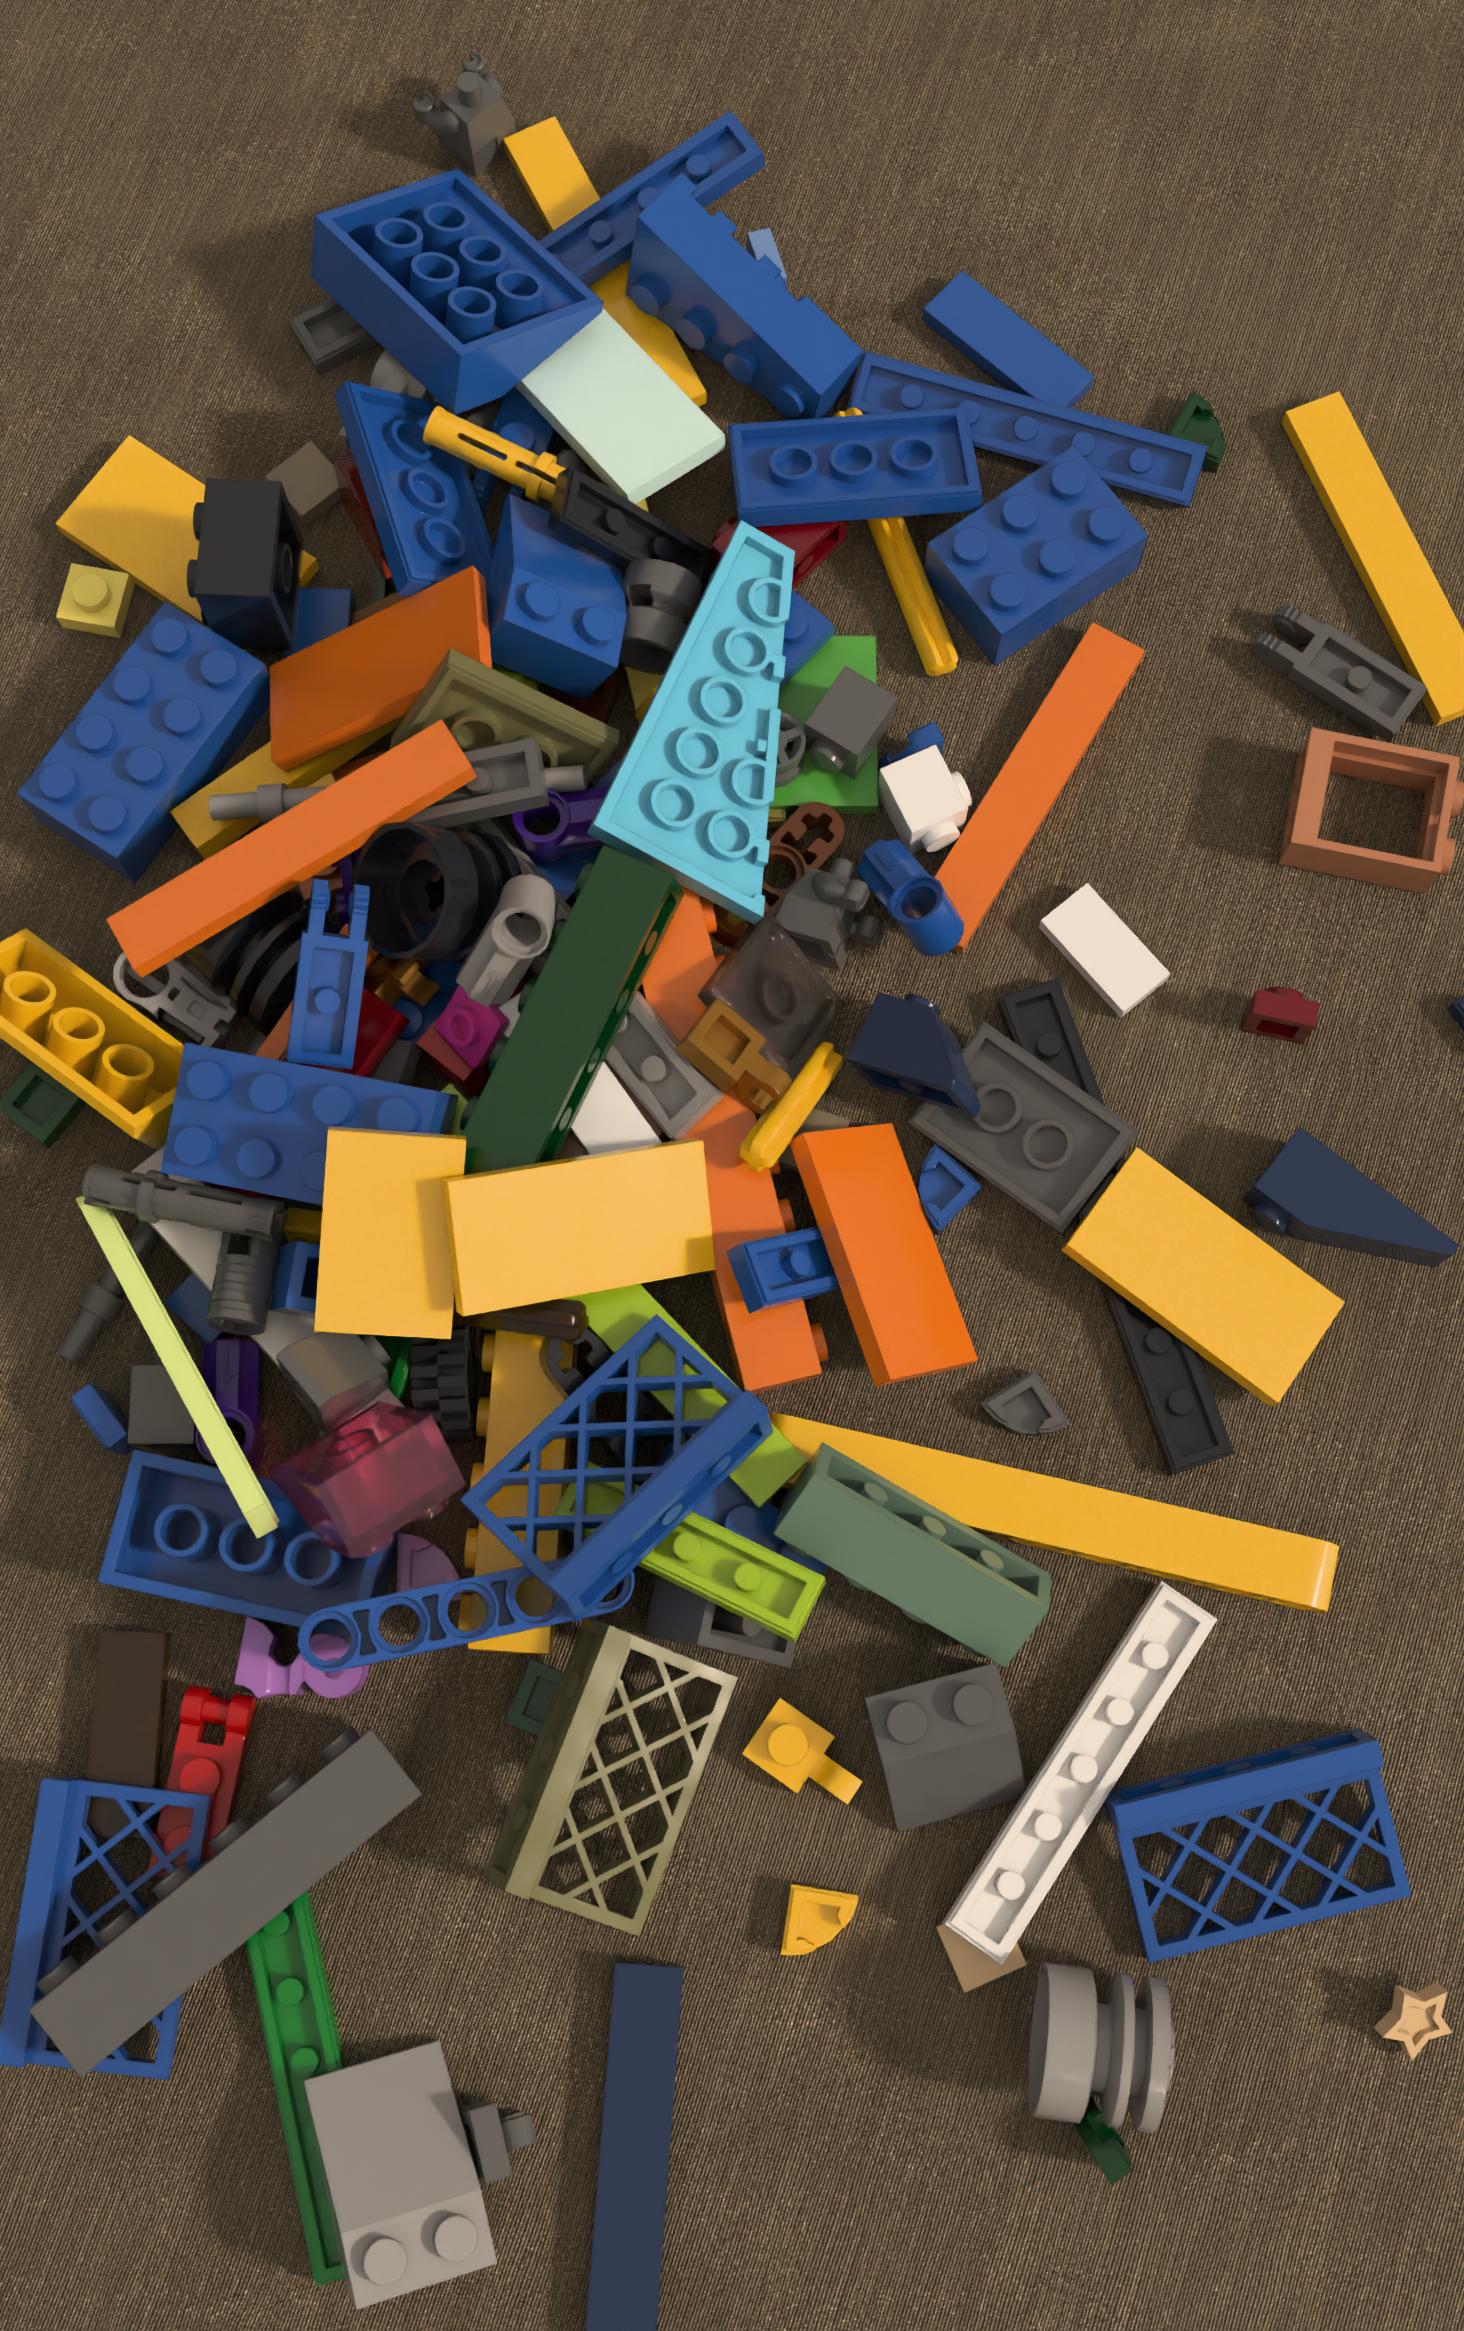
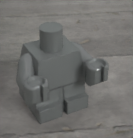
M473 51L469 54L470 62L466 57L462 60L463 73L456 79L457 87L441 99L440 111H437L433 95L424 91L420 93V102L416 97L412 100V107L416 121L427 125L438 135L439 142L477 177L496 162L495 160L498 157L500 158L506 153L503 138L517 133L515 119L502 98L503 88L500 80L492 71L486 68L483 55Z
M834 858L828 872L810 868L786 894L772 924L784 955L841 971L847 958L843 946L846 939H854L868 947H871L876 942L882 929L879 919L872 915H862L859 921L854 920L855 912L862 910L870 891L867 883L858 879H852L856 871V866L852 862L844 858Z

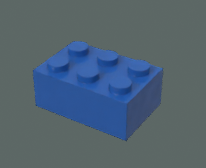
M1073 445L928 542L924 571L931 588L991 663L996 666L1137 570L1148 534Z

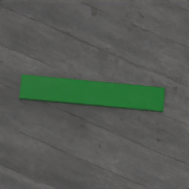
M308 1889L245 1941L315 2286H320L342 2280L344 2275L303 2080L344 2068L346 2063Z

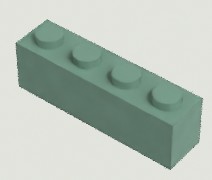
M823 1442L782 1500L773 1534L784 1540L794 1552L804 1557H814L840 1572L856 1588L873 1591L899 1606L910 1619L921 1624H930L956 1639L966 1651L975 1656L987 1657L1006 1668L1049 1611L1051 1574Z

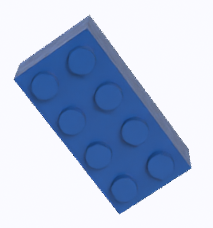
M165 601L20 788L17 795L39 822L136 884L179 827V824L169 811L216 778L270 706V675L265 664Z
M185 1042L160 1173L323 1205L328 1126L451 1135L459 1095Z
M133 1450L98 1582L301 1627L303 1622L312 1613L323 1608L385 1595L398 1542V1534H400L405 1513L393 1506L256 1477L279 1519L277 1523L278 1528L257 1539L219 1468ZM325 1621L314 1629V1631L351 1639L349 1630L337 1621Z

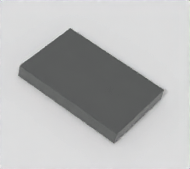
M983 1021L961 1051L981 1105L977 1116L972 1117L923 1102L908 1123L933 1143H937L955 1159L1064 1236L1139 1136V1130Z

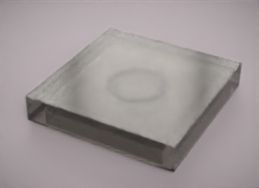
M770 910L764 913V917L756 925L752 923L748 925L697 995L706 1007L719 997L767 1040L759 1050V1053L772 1064L782 1068L791 1077L792 1081L845 1005Z

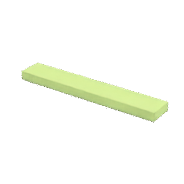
M80 1196L76 1198L80 1209L256 1538L258 1539L278 1528L277 1523L279 1519L113 1211L111 1208L86 1205L84 1203L85 1197Z

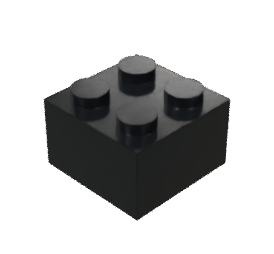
M206 478L204 502H196L193 512L194 535L196 540L199 541L197 559H190L187 567L188 593L191 598L197 599L201 607L203 624L209 625L212 631L241 649L293 651L304 540L281 481Z

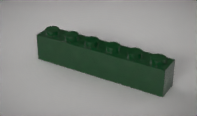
M603 845L596 861H589L583 867L575 886V896L578 898L567 920L560 919L552 930L546 948V953L549 957L539 977H532L520 995L518 1002V1013H520L514 1029L510 1037L503 1036L498 1041L489 1061V1071L492 1072L481 1096L474 1095L466 1105L461 1116L460 1130L463 1131L461 1136H466L464 1175L556 1160L684 896V892L673 874Z

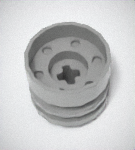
M1044 1962L1040 1969L1035 1991L1029 2044L1028 2099L1031 2115L1035 2118L1080 2123L1085 2114L1091 2091L1099 2092L1103 2122L1107 2127L1117 2129L1120 2127L1124 2120L1127 2104L1129 2103L1132 2127L1136 2131L1155 2133L1161 2121L1166 2093L1172 2081L1175 2054L1174 2026L1171 2020L1170 1994L1166 1980L1160 1977L1144 1975L1139 1984L1135 1999L1131 1976L1128 1973L1116 1972L1108 1989L1106 2002L1100 2003L1097 2002V1991L1091 1969Z

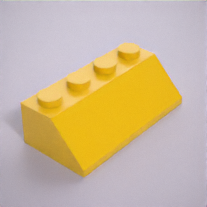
M27 928L1 941L0 1038L131 1137L156 1150L166 1144L184 1045Z

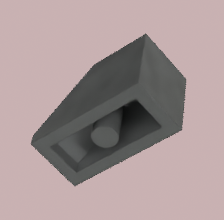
M319 1332L286 1347L276 1355L286 1386L327 1436L390 1387L388 1371L384 1366L391 1362V1359L373 1335L361 1334L358 1336L351 1333Z
M658 1575L656 1576L643 1634L791 1668L796 1643L794 1644Z

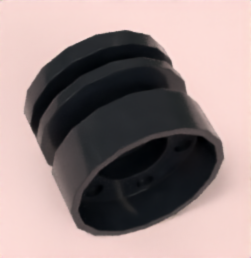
M409 821L389 823L371 835L359 853L351 879V892H353L355 884L370 886L365 937L368 938L369 946L374 951L390 959L464 963L496 909L503 886L510 879L522 875L516 855L501 838L486 831L465 830L458 827L443 828L439 825ZM514 913L518 917H522V913Z
M292 888L181 954V965L217 996L230 995V1006L243 1018L249 1017V1022L268 1037L293 1001L302 929L307 930L309 907L303 908L302 896ZM325 915L323 932L339 934L342 928L335 922L329 923V919Z

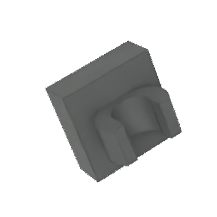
M477 2100L458 2106L478 2181L488 2184L512 2176L507 2151L537 2142L531 2113L522 2114V2111H517L499 2117L496 2103L484 2100Z

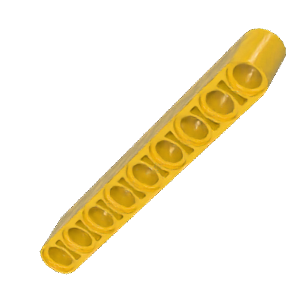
M768 1413L771 1423L808 1462L823 1442L982 1535L1295 1609L1317 1613L1328 1612L1339 1546L1336 1544L794 1416ZM805 1466L782 1488L790 1489Z

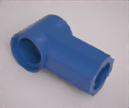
M898 838L892 841L879 839L863 851V859L856 869L859 878L867 883L868 889L901 927L914 949L922 955L931 957L943 955L952 950L960 942L964 933V922L940 881L925 871Z

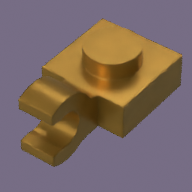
M378 953L365 972L363 988L391 1007L401 995L424 1007L440 989V986L421 974L430 963L429 960L390 959Z
M719 997L705 1008L675 1049L722 1091L726 1092L737 1083L742 1101L751 1110L760 1115L766 1111L773 1099L778 1102L793 1082L791 1077L782 1068L772 1064L759 1053L767 1039Z

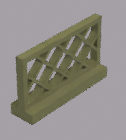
M585 1618L483 1876L504 1892L527 1900L532 1898L640 1937L738 1677L651 1643L611 1625L591 1618ZM630 1650H634L648 1656L657 1683L628 1697L620 1676ZM664 1663L679 1668L681 1671L669 1676ZM696 1677L713 1682L714 1685L704 1710L685 1719L674 1688ZM614 1695L616 1703L609 1706L612 1696ZM663 1695L673 1726L644 1740L633 1709ZM621 1715L632 1747L602 1762L595 1743L599 1729L602 1724ZM696 1729L695 1735L692 1739L690 1732ZM679 1738L686 1757L680 1774L660 1783L649 1753ZM638 1759L649 1790L619 1805L607 1774ZM587 1760H589L591 1768L583 1771ZM596 1780L607 1812L576 1827L569 1808L576 1790ZM672 1793L670 1800L667 1803L665 1796ZM654 1803L661 1820L657 1834L654 1839L635 1848L624 1818ZM613 1824L624 1855L593 1870L582 1840ZM563 1825L565 1833L558 1836L561 1826ZM571 1846L582 1877L558 1890L539 1884L549 1857ZM647 1859L644 1868H642L640 1862ZM629 1868L636 1889L625 1915L607 1908L598 1884ZM588 1890L592 1902L575 1896Z

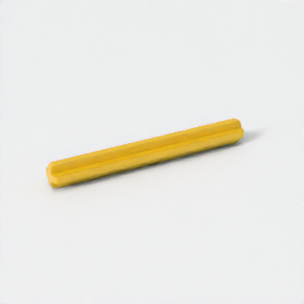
M851 407L845 411H838L833 417L863 414L858 408ZM903 516L867 519L926 673L931 677L950 673L957 667L958 655Z

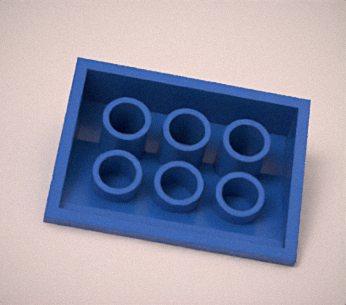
M458 168L314 215L311 277L454 415L505 395L602 313L604 302Z

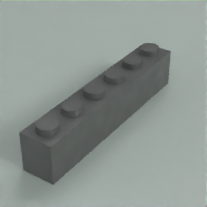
M352 1726L346 1728L319 1751L326 1761L305 1779L302 1778L297 1770L294 1771L264 1796V1799L271 1807L248 1825L244 1818L239 1816L208 1842L215 1853L192 1871L185 1861L151 1889L158 1899L137 1917L134 1916L129 1908L125 1909L94 1935L101 1945L98 1949L79 1964L69 1955L36 1982L37 1987L43 1994L34 2001L29 2012L81 2078L422 1795L414 1781L370 1726L359 1735Z

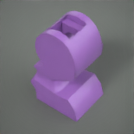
M247 1616L234 1684L250 1689L257 1698L304 1695L308 1686L315 1693L326 1698H347L357 1693L365 1685L369 1674V1665L339 1672H322L311 1667L302 1658L301 1653L297 1655L293 1663L283 1665L278 1659L279 1647L282 1641L281 1635L273 1625ZM314 1634L310 1638L312 1652L317 1658L324 1661H334L341 1658L348 1651L351 1641L347 1638L327 1634Z

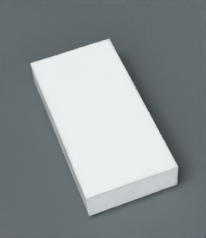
M1088 883L1040 921L1038 928L1120 1018L1167 981L1171 974Z

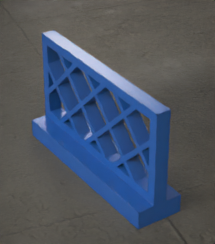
M656 1314L474 1485L460 1501L556 1598L559 1605L579 1622L773 1433V1428L767 1407L749 1390L743 1393ZM658 1340L675 1354L674 1376L638 1377L639 1358ZM685 1364L698 1375H685ZM628 1369V1377L619 1378ZM714 1389L727 1401L710 1419L684 1420L685 1390ZM675 1390L674 1420L637 1422L638 1391ZM627 1392L626 1422L590 1423V1404L602 1393ZM579 1415V1424H570ZM684 1434H694L684 1444ZM674 1435L673 1455L662 1466L636 1467V1436ZM626 1436L625 1467L588 1469L589 1438ZM578 1438L577 1469L541 1470V1450L553 1439ZM529 1463V1471H520ZM635 1481H645L635 1491ZM624 1482V1502L612 1514L586 1515L587 1483ZM576 1483L575 1515L538 1516L540 1484ZM528 1485L527 1517L498 1518L485 1504L503 1486ZM574 1529V1551L551 1571L536 1556L538 1531ZM586 1529H595V1530L585 1539ZM512 1531H526L525 1544Z
M1360 1728L1111 1790L1104 1801L1107 1818L1113 1826L1146 1960L1152 1963L1412 1896L1380 1768L1385 1767L1378 1739ZM1364 1780L1369 1805L1354 1828L1328 1812L1327 1808L1340 1786ZM1321 1791L1315 1803L1303 1796ZM1292 1798L1310 1809L1291 1844L1261 1826L1275 1802ZM1256 1807L1250 1819L1238 1813L1239 1811ZM1227 1815L1245 1826L1224 1861L1198 1845L1196 1841L1209 1819ZM1322 1817L1351 1834L1332 1869L1302 1852ZM1374 1823L1379 1842L1368 1836ZM1191 1824L1185 1836L1172 1829ZM1162 1832L1180 1843L1161 1877L1138 1864L1133 1838ZM1256 1834L1286 1851L1266 1886L1237 1869ZM1363 1842L1383 1854L1389 1878L1388 1882L1361 1888L1344 1878ZM1191 1851L1221 1868L1202 1902L1197 1901L1171 1885ZM1299 1859L1325 1875L1326 1879L1313 1901L1296 1905L1278 1893ZM1232 1876L1261 1893L1249 1916L1235 1921H1230L1213 1910ZM1142 1878L1155 1885L1148 1899ZM1339 1884L1349 1890V1892L1333 1895ZM1166 1893L1196 1910L1183 1934L1157 1940L1152 1917ZM1273 1901L1284 1907L1268 1912ZM1208 1918L1219 1924L1202 1929Z
M65 1774L42 1778L0 2029V2065L23 2068L31 2063L74 2069L58 2048L51 2047L52 2040L29 2012L34 2001L43 1994L37 1987L36 1982L65 1959L67 1945L85 1931L88 1932L99 1948L101 1945L94 1937L101 1929L97 1921L125 1899L137 1916L143 1912L147 1906L136 1891L164 1868L168 1873L174 1870L176 1866L173 1861L186 1850V1863L192 1871L203 1863L204 1856L202 1855L204 1843L207 1841L214 1794L208 1795L88 1780L86 1777ZM91 1796L115 1799L131 1820L129 1825L103 1845L87 1824ZM132 1801L155 1804L141 1814ZM167 1805L194 1808L189 1839L170 1854H167L164 1850V1845L147 1821ZM135 1830H138L160 1861L130 1884L108 1852ZM85 1842L92 1854L80 1862L83 1843ZM98 1860L120 1893L91 1915L75 1892L78 1875ZM73 1911L81 1924L69 1933ZM183 1994L163 2010V2014L160 2012L151 2020L160 2033L156 2060L131 2057L124 2046L120 2045L112 2054L108 2055L90 2071L167 2080L172 2073Z

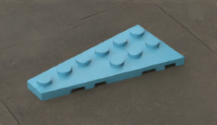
M741 520L726 545L587 834L628 856L673 874L680 885L756 925L764 917L765 896L762 895L763 872L769 859L770 840H766L769 805L774 801L781 710L778 709L780 682L784 679L786 657L782 656L785 623L789 620L795 551Z

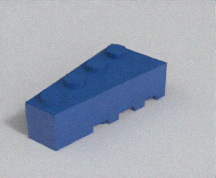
M681 172L637 216L625 295L632 299L642 312L655 316L677 332L687 345L701 350L723 366L736 381L747 384L772 402L775 408L785 417L795 420L823 418L852 387L863 350L807 295L796 300L787 291L786 283L780 274L782 270L766 255L757 261L732 237L738 227L721 210L712 217L692 197L698 188Z

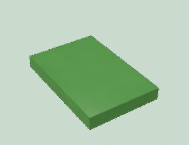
M832 636L779 691L778 709L796 718L805 729L806 721L845 665L877 684L876 636ZM877 747L855 779L841 771L833 774L823 770L810 759L808 751L805 750L802 772L790 784L775 788L774 801L769 805V809L786 810V814H793L800 806L810 802L827 804L839 814H877Z

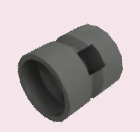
M640 559L632 561L627 565L623 579L627 618L619 663L637 671L664 675L700 600L703 585L696 575L675 563L658 559Z

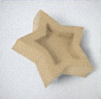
M1439 1982L1416 1992L1395 1985L1392 2009L1373 2028L1383 2038L1399 2040L1403 2052L1413 2061L1428 2040L1452 2033L1441 2016L1448 1991Z

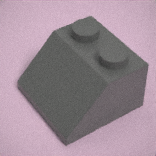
M996 1662L862 1698L897 1832L1017 1800L1025 1792L1026 1786L1016 1731Z

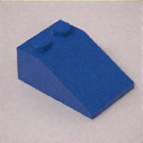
M510 494L504 503L486 588L492 662L586 700L618 667L627 618L622 570L548 528L549 511Z

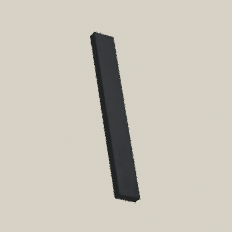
M1058 978L999 996L997 1005L1010 1040L1105 1106ZM1124 1156L1076 1218L1077 1225L1081 1223L1125 1161ZM1097 1278L1169 1476L1235 1454L1197 1352Z

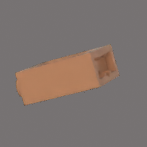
M1312 727L1298 752L1278 864L1424 894L1439 874L1447 875L1453 861L1456 842L1455 839L1447 837L1450 818L1457 817L1464 798V781L1457 780L1460 757ZM1329 772L1426 792L1415 858L1318 839Z

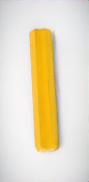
M823 1041L819 1047L812 1046L808 1049L791 1073L790 1077L793 1082L778 1102L775 1099L772 1100L766 1111L739 1147V1156L748 1161V1169L761 1172L764 1167H773L843 1065V1057L834 1052V1044Z

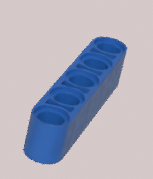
M565 1558L543 1563L553 1571ZM523 1566L323 1608L312 1613L303 1622L298 1633V1648L302 1658L311 1667L322 1672H339L576 1620L559 1605L554 1596L549 1611L540 1617L529 1616L518 1607L516 1591L519 1584L528 1578H535ZM633 1570L618 1583L617 1593L609 1602H599L582 1619L604 1615L621 1608L630 1599L635 1587ZM461 1592L474 1593L485 1604V1620L474 1631L457 1629L449 1620L448 1604L455 1595ZM395 1606H404L411 1609L419 1621V1631L416 1638L404 1646H394L387 1643L379 1632V1620L382 1614ZM325 1621L342 1623L351 1635V1644L348 1651L341 1658L334 1661H324L317 1658L310 1647V1637L313 1630Z

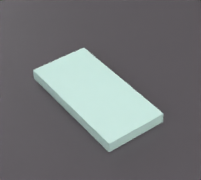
M604 308L602 313L515 385L613 492L635 505L725 449V434Z

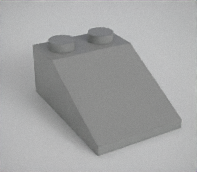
M439 2040L303 2080L347 2294L356 2310L497 2264L480 2184Z

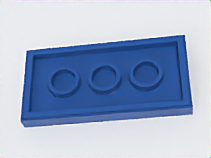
M344 381L334 394L397 594L412 596L472 565L485 577L487 588L494 548L465 462L432 444L424 443L422 440L427 421L433 410L437 406L443 407L445 411L447 409L438 402Z
M966 407L728 425V444L738 524L742 520L753 527L966 512L976 511L981 508L982 490Z

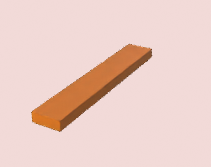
M1094 622L1090 625L934 877L940 881L964 922V933L960 942L952 949L961 955L1144 657L1146 650Z
M441 719L108 917L106 921L133 970L143 978L364 846L371 835L387 824L404 822L476 779L477 775Z

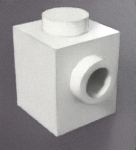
M936 745L885 766L879 771L878 796L903 845L910 853L926 848L927 852H935L949 846L959 838L960 832L964 830L968 806L972 804L971 795L962 775L958 771L950 773Z

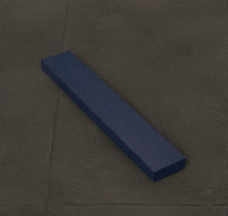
M620 1960L615 1962L585 2331H657L684 1974L683 1965Z

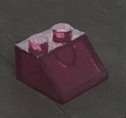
M378 1401L268 1469L273 1481L328 1549L352 1559L355 1557L365 1558L380 1552L393 1541L392 1533L412 1520L423 1521L439 1514L449 1505L448 1497L467 1486L433 1416Z

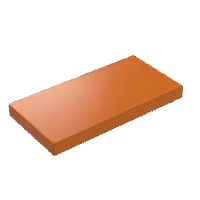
M472 565L269 666L271 761L286 772L406 715L450 648L492 668L485 577Z
M886 1123L807 1132L792 1139L789 1144L875 1387L963 1368L978 1361L893 1124Z

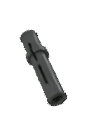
M94 1163L88 1169L82 1187V1197H85L84 1203L86 1205L127 1211L128 1213L137 1214L138 1219L144 1222L155 1224L160 1219L177 1221L192 1226L251 1236L252 1238L272 1243L277 1242L280 1238L286 1217L285 1203L281 1200L258 1198L237 1192L178 1182L177 1180L169 1179L168 1174L160 1173V1171L150 1170L146 1174L133 1173Z

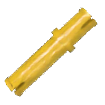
M437 406L433 410L423 433L422 440L424 443L432 444L473 464L479 469L525 489V497L535 502H538L541 498L552 502L556 485L521 469V467L529 469L553 482L557 481V476L560 472L567 469L556 464V456L548 452H543L539 456L491 431H487L445 411L441 406ZM464 440H468L476 445H479L501 457L506 458V460H502L488 452H485L465 442Z

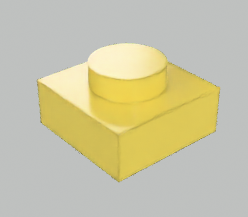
M71 563L56 618L63 628L120 638L135 583L129 573Z

